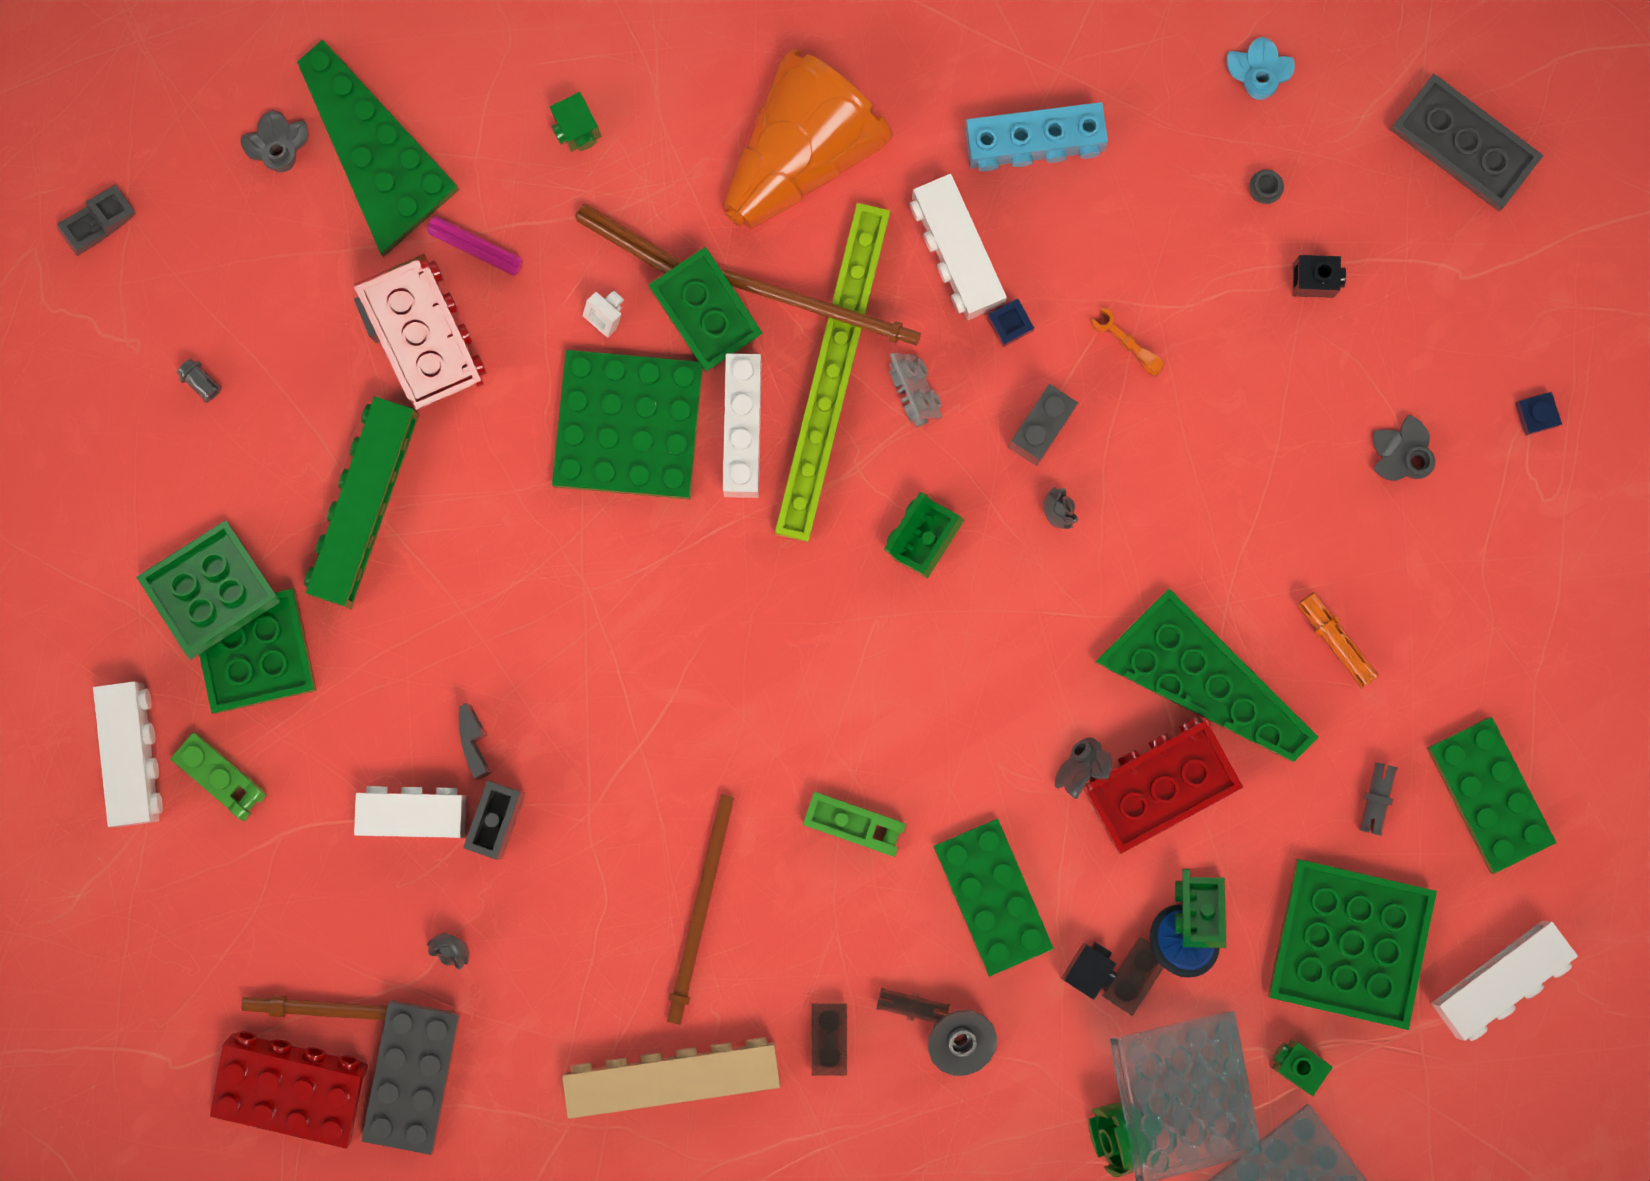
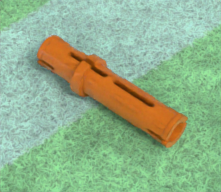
M1316 592L1308 595L1297 604L1298 608L1314 626V633L1317 637L1321 636L1327 642L1334 654L1354 677L1360 688L1368 685L1379 676L1378 672L1370 665L1355 643L1345 633L1339 624L1340 619L1338 616L1331 614Z

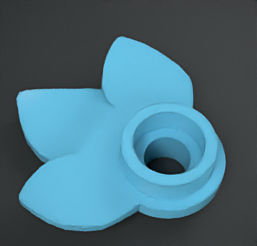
M1266 37L1255 39L1249 46L1248 53L1229 51L1227 55V67L1231 76L1244 82L1247 93L1257 100L1267 99L1277 90L1278 84L1288 81L1295 69L1294 58L1288 56L1278 57L1275 43Z

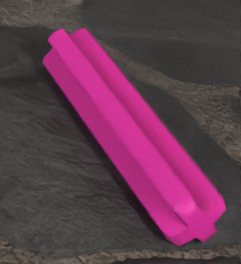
M437 216L430 220L427 232L431 236L513 276L517 275L523 263L520 257Z

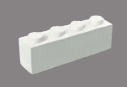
M948 174L913 189V201L909 202L910 209L915 220H922L927 232L923 233L925 243L929 251H936L941 263L937 264V268L943 282H950L954 294L951 295V300L957 313L963 312L968 321L1005 305L1006 294L952 175Z
M726 354L723 460L724 497L759 498L761 354Z
M139 682L93 687L108 827H123L159 822V814L163 811V803L160 793H156L155 779L159 777V766L156 758H152L151 744L155 743V730L152 723L148 721L147 710L151 709L152 704L150 692L148 689H145L144 683Z
M1541 921L1433 1001L1431 1005L1456 1038L1464 1041L1467 1039L1470 1041L1476 1040L1488 1030L1486 1025L1496 1017L1498 1020H1502L1513 1013L1516 1009L1514 1004L1523 997L1530 999L1544 989L1542 983L1551 976L1558 978L1572 968L1570 962L1576 959L1578 955L1553 922Z

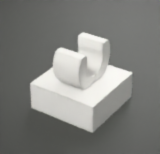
M615 291L610 293L606 299L595 292L587 300L582 316L608 338L617 330L622 315L619 312L622 307L619 305L624 302V299Z

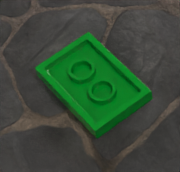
M706 247L648 285L705 372L726 359V354L735 353L763 334Z

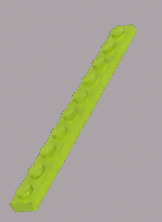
M857 203L832 304L861 314L866 313L890 217V210ZM828 318L775 535L809 543L862 330L860 327Z

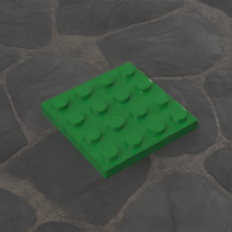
M566 350L552 486L556 488L690 500L703 374L701 364L696 361Z
M1296 859L1267 997L1409 1030L1437 891Z

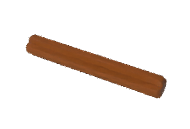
M583 204L576 214L577 222L664 274L683 262L587 204Z

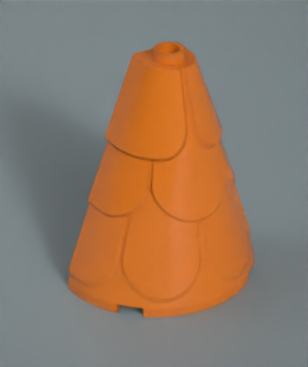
M790 49L779 62L764 105L759 110L747 148L742 149L724 202V209L727 210L725 215L739 227L745 224L748 228L752 229L801 202L802 197L834 180L843 171L883 149L885 144L893 137L892 130L884 117L879 115L875 118L872 114L873 104L841 74L809 53L802 58L799 57L801 52L798 49Z

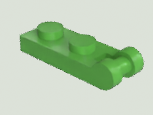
M193 732L170 758V760L243 822L252 814L250 809L256 802L261 803L268 795L260 786L197 733ZM242 787L246 794L238 801L233 795Z
M817 792L813 793L803 825L893 857H896L899 848L896 847L899 834H904L907 825ZM877 825L887 828L883 841L873 838Z

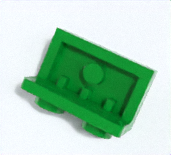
M920 492L916 499L912 500L907 506L905 516L899 526L888 536L887 545L884 550L896 562L928 579L960 529L964 519L960 515L933 502L928 495Z
M1182 869V881H1175V902H1182V913H1176L1175 926L1176 934H1183V947L1226 948L1225 878L1190 877V869Z

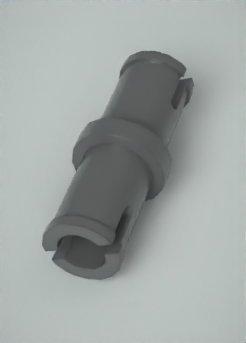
M1375 762L1369 793L1365 792L1364 799L1367 802L1359 830L1369 833L1371 821L1375 819L1372 834L1382 836L1388 805L1392 806L1393 802L1390 794L1398 767L1388 765L1385 779H1382L1385 764Z

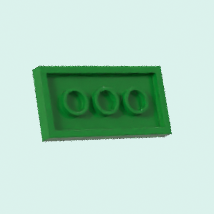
M1488 717L1427 747L1491 874H1495L1557 843L1492 717Z
M995 819L933 846L989 977L1054 949L999 819Z

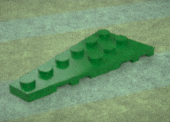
M321 40L299 59L297 63L380 254L384 257L458 192L459 188L333 50Z
M1170 589L1094 662L1290 762H1295L1319 738Z

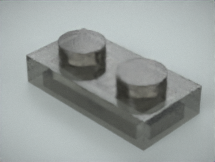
M1142 937L1138 938L1117 970L1114 981L1101 995L1131 1016L1134 1015L1164 968L1156 959L1151 944Z
M812 1003V1076H847V1003Z

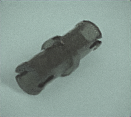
M881 987L876 1009L905 1015L907 1020L914 1021V1018L937 1023L944 1014H948L950 1004L920 998V994L915 992L912 995Z

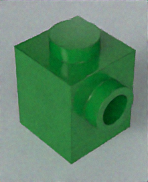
M581 92L550 106L556 124L551 127L560 145L566 142L571 152L576 149L579 151L586 150L597 143L596 139L602 137L599 127Z
M1292 1039L1288 1044L1283 1042L1272 1058L1275 1061L1272 1066L1274 1071L1311 1096H1314L1333 1068L1313 1052Z

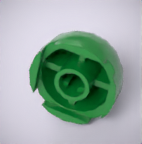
M1121 1102L1106 1104L1092 1109L1091 1113H1094L1095 1117L1089 1119L1090 1137L1098 1158L1105 1156L1110 1164L1104 1167L1106 1171L1113 1177H1121L1140 1169L1149 1159L1152 1151V1138L1155 1137V1130L1151 1120L1144 1117L1139 1110L1130 1104Z

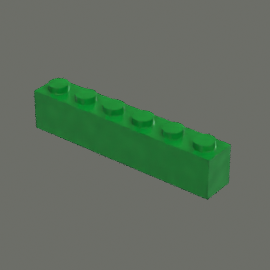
M375 396L372 404L366 405L361 422L364 424L360 437L356 436L351 445L350 456H353L350 467L349 469L345 468L340 476L338 487L342 490L338 501L332 502L327 514V521H330L326 535L321 534L316 545L315 552L319 554L316 564L308 569L305 576L304 586L307 587L306 594L352 609L419 414L414 409Z

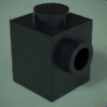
M1299 255L1293 262V296L1334 298L1340 291V288L1345 287L1346 268L1341 267V256Z
M1095 941L1091 947L1082 943L1061 979L1094 1000L1101 988L1106 991L1117 975V972L1113 970L1116 963L1109 959L1112 952Z

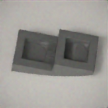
M114 185L86 201V208L57 223V229L76 256H78L119 229L135 215V211L117 186Z
M466 703L460 706L459 711L461 743L474 778L481 779L492 772L475 742L486 737L487 734L472 706Z

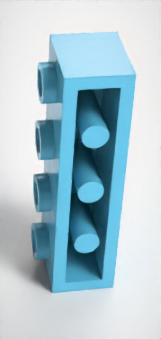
M1102 102L966 119L965 124L970 169L978 168L979 171H992L998 169L999 165L1012 163L1013 167H1024L1031 165L1034 160L1046 159L1048 163H1056L1066 160V156L1080 155V158L1083 159L1099 156L1100 152H1104L1108 144Z

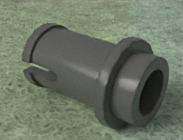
M189 359L177 370V374L180 376L179 381L181 383L186 382L203 398L205 403H208L220 393L222 387L201 368L202 363L200 361L195 362L193 359Z

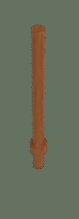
M272 995L271 998L243 997L241 1004L242 1011L269 1013V1016L285 1017L286 1014L370 1020H385L388 1006L288 1000L287 996Z

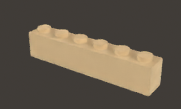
M767 1037L745 1040L746 1046L732 1048V1043L726 1042L710 1045V1052L697 1053V1048L692 1047L676 1050V1056L662 1058V1054L659 1052L641 1055V1062L627 1063L626 1058L606 1060V1067L592 1069L591 1063L571 1065V1072H566L562 1075L567 1117L570 1119L780 1088L781 1082L775 1042L767 1043Z

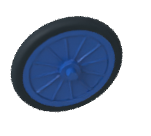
M1182 904L1172 905L1163 909L1154 919L1150 929V944L1158 962L1166 970L1180 977H1197L1209 971L1218 958L1220 948L1183 947V934H1176L1175 916L1176 913H1182Z

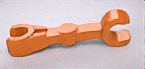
M1101 308V314L1106 316L1109 322L1106 325H1100L1092 318V328L1099 333L1110 332L1126 350L1136 355V359L1152 376L1158 375L1163 369V360L1144 347L1141 348L1137 345V342L1130 335L1125 334L1113 324L1114 315L1112 311L1107 308Z

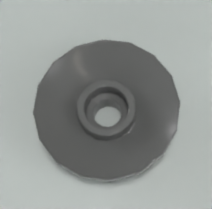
M957 1010L944 1015L934 1024L928 1036V1052L932 1062L942 1072L953 1076L969 1075L981 1070L990 1062L996 1051L997 1035L993 1024L983 1014L973 1010ZM965 1034L962 1040H954L958 1035Z

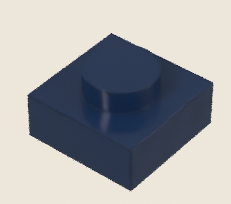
M1019 299L989 313L987 316L1003 347L1033 332L1035 329Z
M1552 392L1515 403L1525 436L1562 425Z

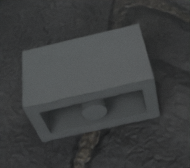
M1049 384L1011 440L1008 448L1037 466L1075 410L1078 402Z
M487 781L463 848L496 860L503 859L525 793L492 781Z

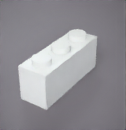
M366 786V793H356L354 835L465 838L467 796L457 795L458 788H436V795L422 794V787H401V794H387L388 787Z

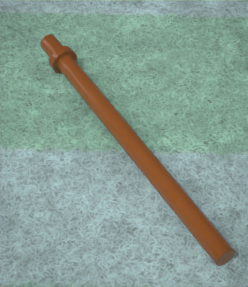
M720 268L733 287L887 336L889 341L895 343L898 340L915 346L919 343L921 333L903 327L901 322L889 323Z
M720 795L674 993H670L668 999L671 1001L667 1022L681 1024L685 1004L689 1005L690 997L687 995L734 797Z

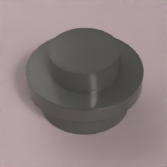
M1272 170L1257 172L1249 183L1250 195L1261 204L1274 203L1280 198L1284 189L1282 178Z

